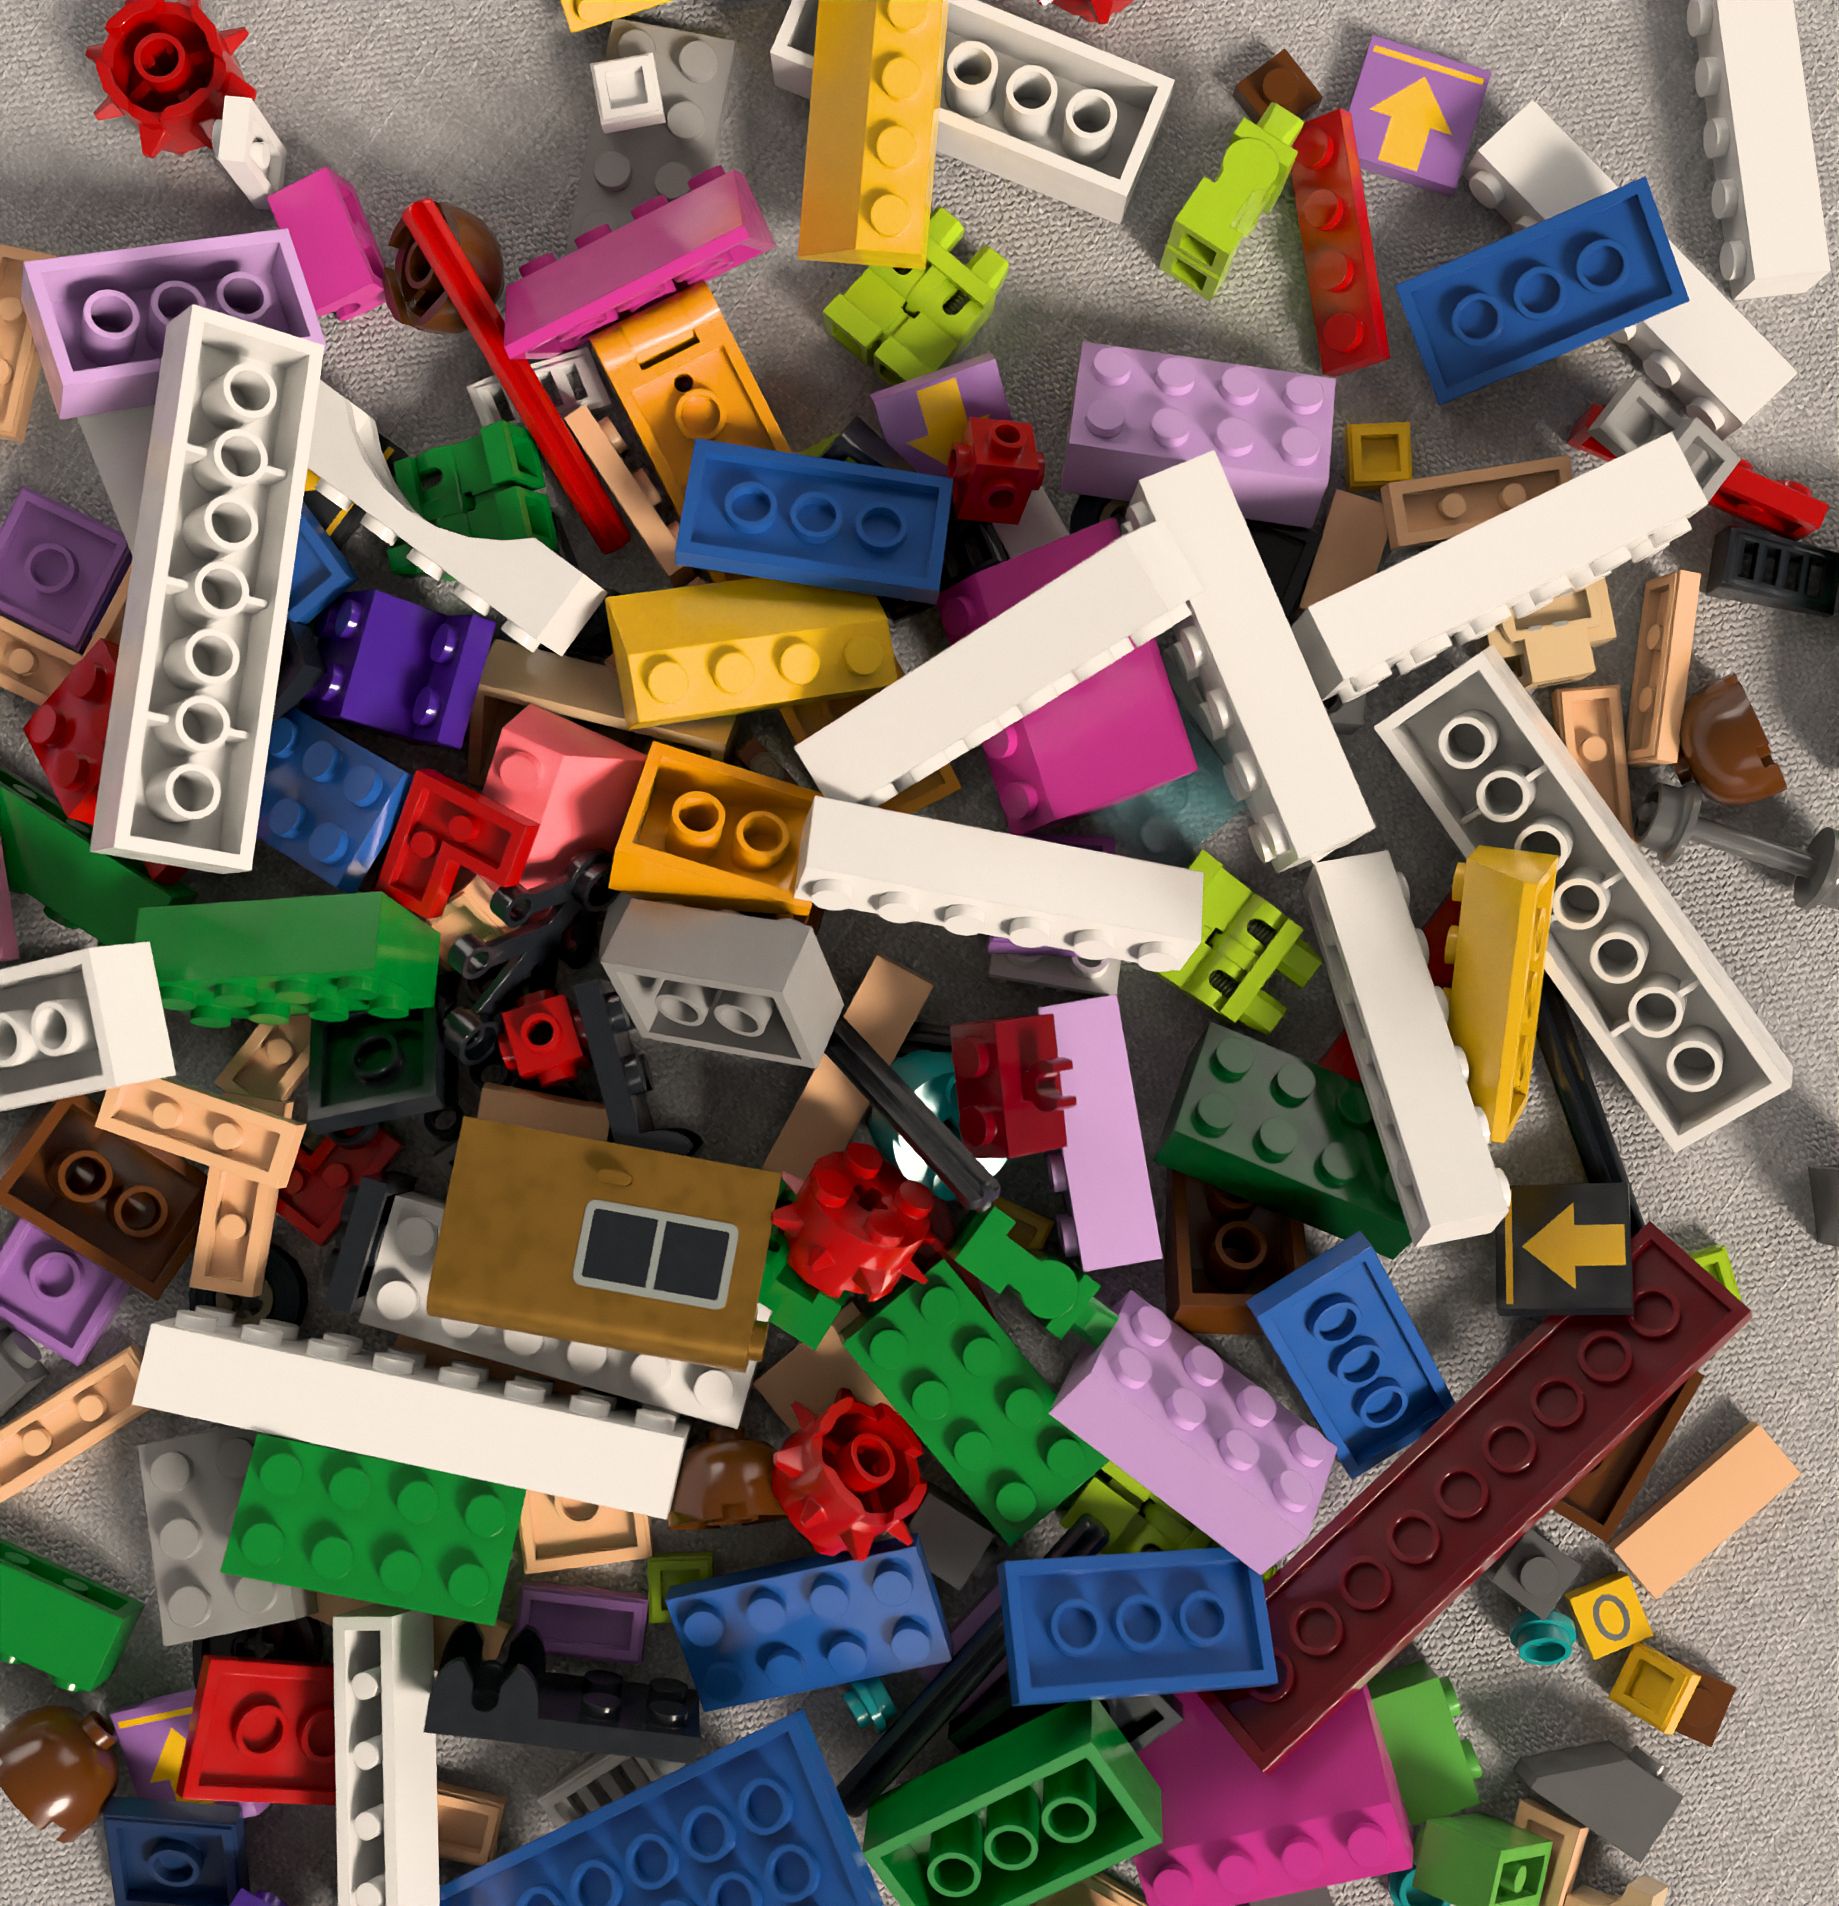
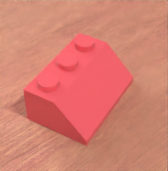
M529 704L502 728L482 795L540 824L519 881L522 886L528 890L564 876L566 867L571 860L589 850L603 848L614 855L647 755L534 704ZM460 865L451 892L477 875L494 893L500 885ZM552 907L533 913L526 922H536L543 919Z

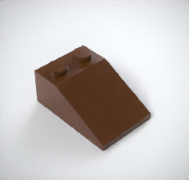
M84 1094L40 1103L0 1157V1207L158 1301L196 1246L208 1175L176 1154L95 1127L101 1105Z
M1167 1167L1164 1260L1166 1316L1187 1333L1264 1335L1245 1301L1307 1264L1304 1223Z

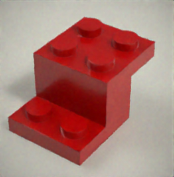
M100 638L83 659L73 667L70 674L44 704L33 713L31 719L22 728L66 816L94 825L120 645ZM143 861L153 881L169 886H174L189 869Z

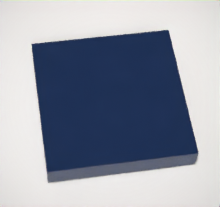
M110 1797L103 1812V1822L115 1906H230L241 1888L251 1893L243 1809L241 1806Z

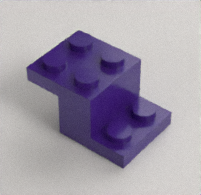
M378 590L344 592L316 616L314 636L319 638L317 647L327 672L301 699L299 711L319 721L342 722L411 745L461 749L496 622L473 614L445 615Z

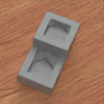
M1639 378L1625 381L1587 430L1588 433L1617 458L1672 432L1707 502L1710 501L1741 460L1697 416L1683 420Z

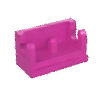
M326 166L266 197L279 229L288 228L318 316L321 317L335 311L338 320L345 321L386 302L383 287V270L386 265L355 188L351 183Z

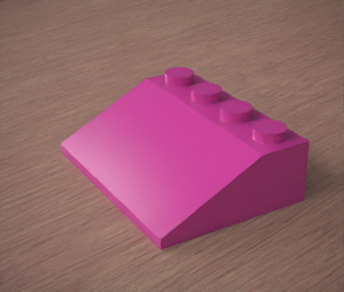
M722 165L710 168L687 182L691 192L669 203L665 195L654 197L630 211L634 219L633 222L613 232L609 224L598 226L577 237L574 242L578 250L556 261L554 254L548 253L521 266L518 270L522 279L506 286L504 348L509 358L550 359L566 354L589 342V336L701 280L708 282L777 247L744 174L734 169L725 173Z
M1116 518L1104 520L984 569L939 593L936 605L950 647L1121 538ZM1129 636L1128 638L1134 646V650L982 742V747L1012 835L1025 836L1066 826L1199 770L1155 637L1137 648L1131 636Z
M1367 1683L1269 1776L1258 1768L1196 1692L1173 1693L1183 1704L1184 1720L1136 1753L1161 1788L1163 1842L1133 1856L1148 1906H1234L1412 1868L1414 1833Z

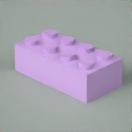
M288 228L23 262L21 301L59 420L155 405L166 326L192 304L324 345V353L327 347Z
M1083 341L1073 390L1060 491L1131 502L1139 480L1215 450L1244 519L1312 528L1329 482L1336 379Z
M1117 994L1039 1007L1032 1010V1015L1054 1013L1058 1058L1065 1057L1073 1062V1069L1060 1071L1062 1095L1076 1096L1077 1100L1076 1106L1064 1109L1068 1147L1044 1151L1050 1189H1053L1054 1193H1063L1066 1213L1055 1214L1061 1253L1064 1252L1066 1258L1074 1257V1261L1083 1272L1162 1259Z
M1130 1290L1111 1309L1120 1318L1101 1345L1095 1349L1084 1341L1048 1414L1259 1575H1262L1308 1538L1338 1447L1323 1437L1318 1430L1306 1424L1277 1402L1264 1389L1255 1385L1226 1363L1212 1349L1204 1346L1175 1324L1161 1310L1152 1306L1134 1291Z

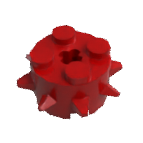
M126 0L124 2L125 6L108 20L105 29L109 35L105 42L88 46L85 56L96 64L103 90L108 94L107 98L94 111V116L98 121L126 116L140 132L142 154L154 159L162 149L178 155L205 146L213 149V126L217 119L223 118L225 96L246 97L255 101L257 95L256 89L245 82L239 61L234 55V51L247 38L249 33L245 27L218 31L216 26L202 12L201 0H178L177 2Z
M852 1142L848 1144L845 1151L831 1152L817 1159L806 1180L786 1171L781 1173L783 1180L797 1196L792 1204L772 1211L771 1223L779 1227V1234H784L791 1248L786 1256L787 1262L808 1284L835 1298H839L844 1290L866 1293L868 1295L867 1302L876 1301L889 1294L902 1274L923 1284L928 1281V1278L912 1261V1257L918 1248L931 1244L935 1240L933 1231L929 1229L931 1225L930 1211L935 1204L932 1193L925 1185L907 1180L897 1168L884 1162L880 1153L869 1144Z
M843 1387L838 1390L833 1405L819 1415L795 1400L791 1407L801 1428L785 1440L781 1449L773 1454L775 1469L772 1472V1492L792 1525L810 1540L813 1548L819 1554L835 1556L841 1551H849L853 1560L858 1562H864L867 1559L873 1538L884 1531L910 1546L913 1543V1539L903 1519L918 1509L926 1491H928L927 1481L920 1476L916 1458L923 1454L922 1446L909 1424L889 1405L880 1402L876 1406L871 1407L862 1402H857L851 1390Z

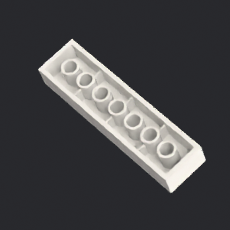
M194 304L171 320L166 326L90 852L220 874L251 871L324 353V345Z
M1493 644L1374 726V729L1466 859L1479 845L1559 856L1544 969L1674 1153L1792 1087V1064Z
M196 1305L195 1311L178 1310L176 1317L151 1324L132 1401L133 1405L667 1519L671 1510L682 1458L688 1447L693 1421L680 1419V1413L646 1403L642 1404V1409L616 1405L618 1395L593 1388L581 1387L579 1388L578 1395L552 1391L554 1381L534 1375L516 1374L514 1381L490 1378V1367L469 1361L452 1360L451 1367L425 1364L426 1353L404 1347L389 1346L387 1353L361 1350L363 1345L362 1339L339 1333H324L323 1339L298 1336L300 1326L279 1320L260 1319L259 1325L234 1323L236 1312L220 1307Z

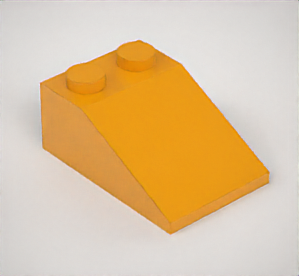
M653 741L615 849L608 888L649 901L671 900L686 907L699 909H730L741 912L809 915L812 901L794 898L803 826L814 797L824 796L822 793Z

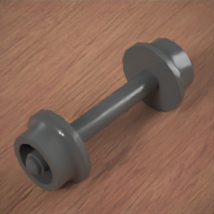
M1657 782L1648 792L1642 806L1636 809L1638 817L1634 830V842L1655 851L1657 859L1661 863L1671 865L1676 862L1689 840L1795 874L1793 897L1795 905L1799 908L1810 910L1820 905L1839 910V831L1834 828L1826 827L1820 830L1812 839L1806 851L1699 816L1702 789L1700 785L1693 782H1687L1682 787Z

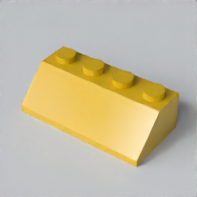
M818 0L798 246L799 260L926 270L949 8L948 0Z
M756 577L605 598L627 730L875 694L898 680L888 618L876 595Z
M1479 845L1467 857L1466 863L1458 862L1454 873L1452 900L1462 902L1459 926H1450L1445 946V963L1454 965L1452 988L1444 987L1443 991L1448 1002L1449 1019L1447 1026L1454 1046L1459 1045L1467 1058L1469 1067L1467 1086L1474 1106H1480L1487 1117L1490 1131L1489 1140L1505 1144L1528 1100L1559 856Z

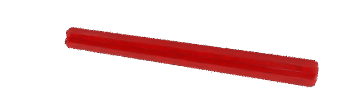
M423 197L407 206L401 212L403 221L600 551L607 555L621 549L631 540L629 531L528 360L509 358L504 348L505 321L435 202L429 197Z

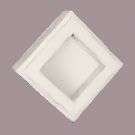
M652 52L590 64L600 122L604 134L666 123Z

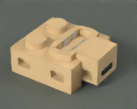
M1605 577L1578 591H1575L1572 585V588L1554 597L1552 603L1520 619H1517L1513 609L1510 610L1511 618L1494 626V631L1474 641L1476 655L1493 644L1507 664L1513 661L1516 677L1525 690L1579 681L1596 672L1591 648L1603 646L1617 637Z

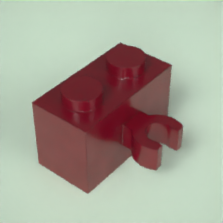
M1054 1013L1004 1016L949 1024L962 1144L976 1158L1003 1159L1068 1147L1064 1109L1076 1106L1077 1100L1076 1096L1062 1095L1060 1071L1073 1069V1062L1065 1057L1058 1058Z

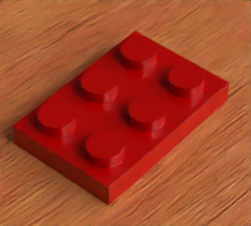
M204 1654L176 1794L181 1799L336 1806L334 1664Z

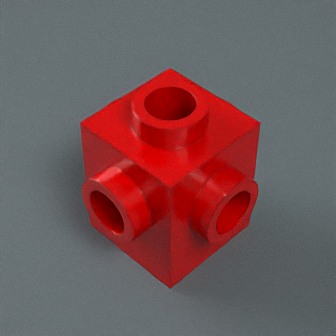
M969 417L961 443L954 442L950 448L947 464L948 478L954 479L953 495L957 519L1019 525L1032 490L1038 491L1040 489L1045 473L1043 452L1036 451L1031 423Z
M551 989L533 992L516 1000L518 1008L502 1013L506 1032L498 1035L497 1038L504 1063L508 1071L518 1069L519 1075L532 1085L540 1083L541 1088L563 1085L579 1077V1070L594 1066L580 1011L565 993L555 996L554 990ZM552 1026V1039L545 1045H535L531 1035L532 1032Z

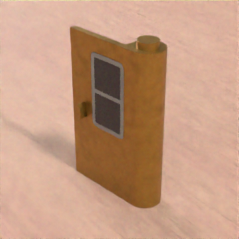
M463 1116L429 1282L426 1305L427 1314L438 1318L746 1373L749 1360L762 1362L769 1322L757 1320V1304L772 1229L771 1214L776 1207L782 1174Z

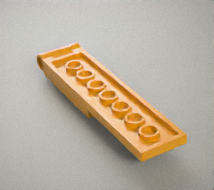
M704 280L588 337L680 521L695 438L792 453ZM684 381L693 385L687 392H680L676 389L677 385ZM706 569L712 583L756 578ZM894 655L897 678L899 680L905 674ZM877 693L778 708L795 744L798 745ZM950 763L876 808L911 815L962 789Z

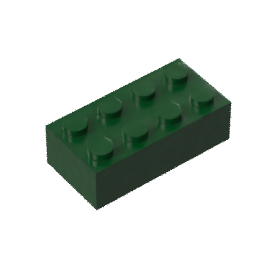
M1210 1021L1189 1053L1153 1161L1343 1240L1361 1231L1377 1254L1394 1260L1412 1242L1363 1084Z

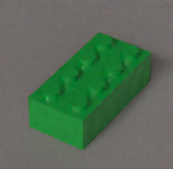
M382 891L139 908L134 943L150 942L163 1008L180 1010L190 1015V1022L197 1026L226 1028L231 1025V1019L249 1018L251 1021L260 1024L283 1025L289 1023L290 1016L308 1015L320 1021L341 1022L348 1020L349 1011L368 1010L369 1014L376 1017L398 1019L407 1017L409 1009L434 1008L441 933Z
M936 1251L918 1265V1268L928 1278L925 1284L905 1276L894 1286L889 1294L875 1301L843 1328L838 1335L846 1350L1006 1543L1011 1546L1110 1460L1048 1414L1057 1397L1055 1392L946 1260Z
M257 1433L220 1573L495 1626L527 1489Z
M1099 1700L1068 1702L881 1794L868 1808L862 1852L865 1859L900 1906H1028L1162 1843L1161 1788Z

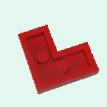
M433 769L416 770L374 891H382L400 905L426 919L442 917L460 865L504 888L518 885L540 824Z
M380 1124L379 1131L374 1140L367 1146L357 1150L340 1148L327 1136L314 1152L301 1142L287 1187L279 1188L276 1212L318 1246L327 1245L344 1224L340 1220L341 1210L350 1187L353 1184L360 1185L362 1176L385 1172L407 1144L382 1124ZM363 1126L344 1129L346 1135H354L360 1132Z

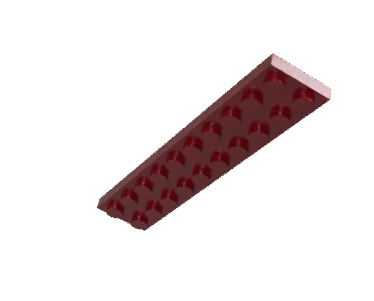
M1651 1221L1631 1238L1634 1315L1548 1316L1263 1585L1278 1683L1270 1686L1198 1691L1196 1693L1264 1774L1269 1776L1752 1319V1311Z

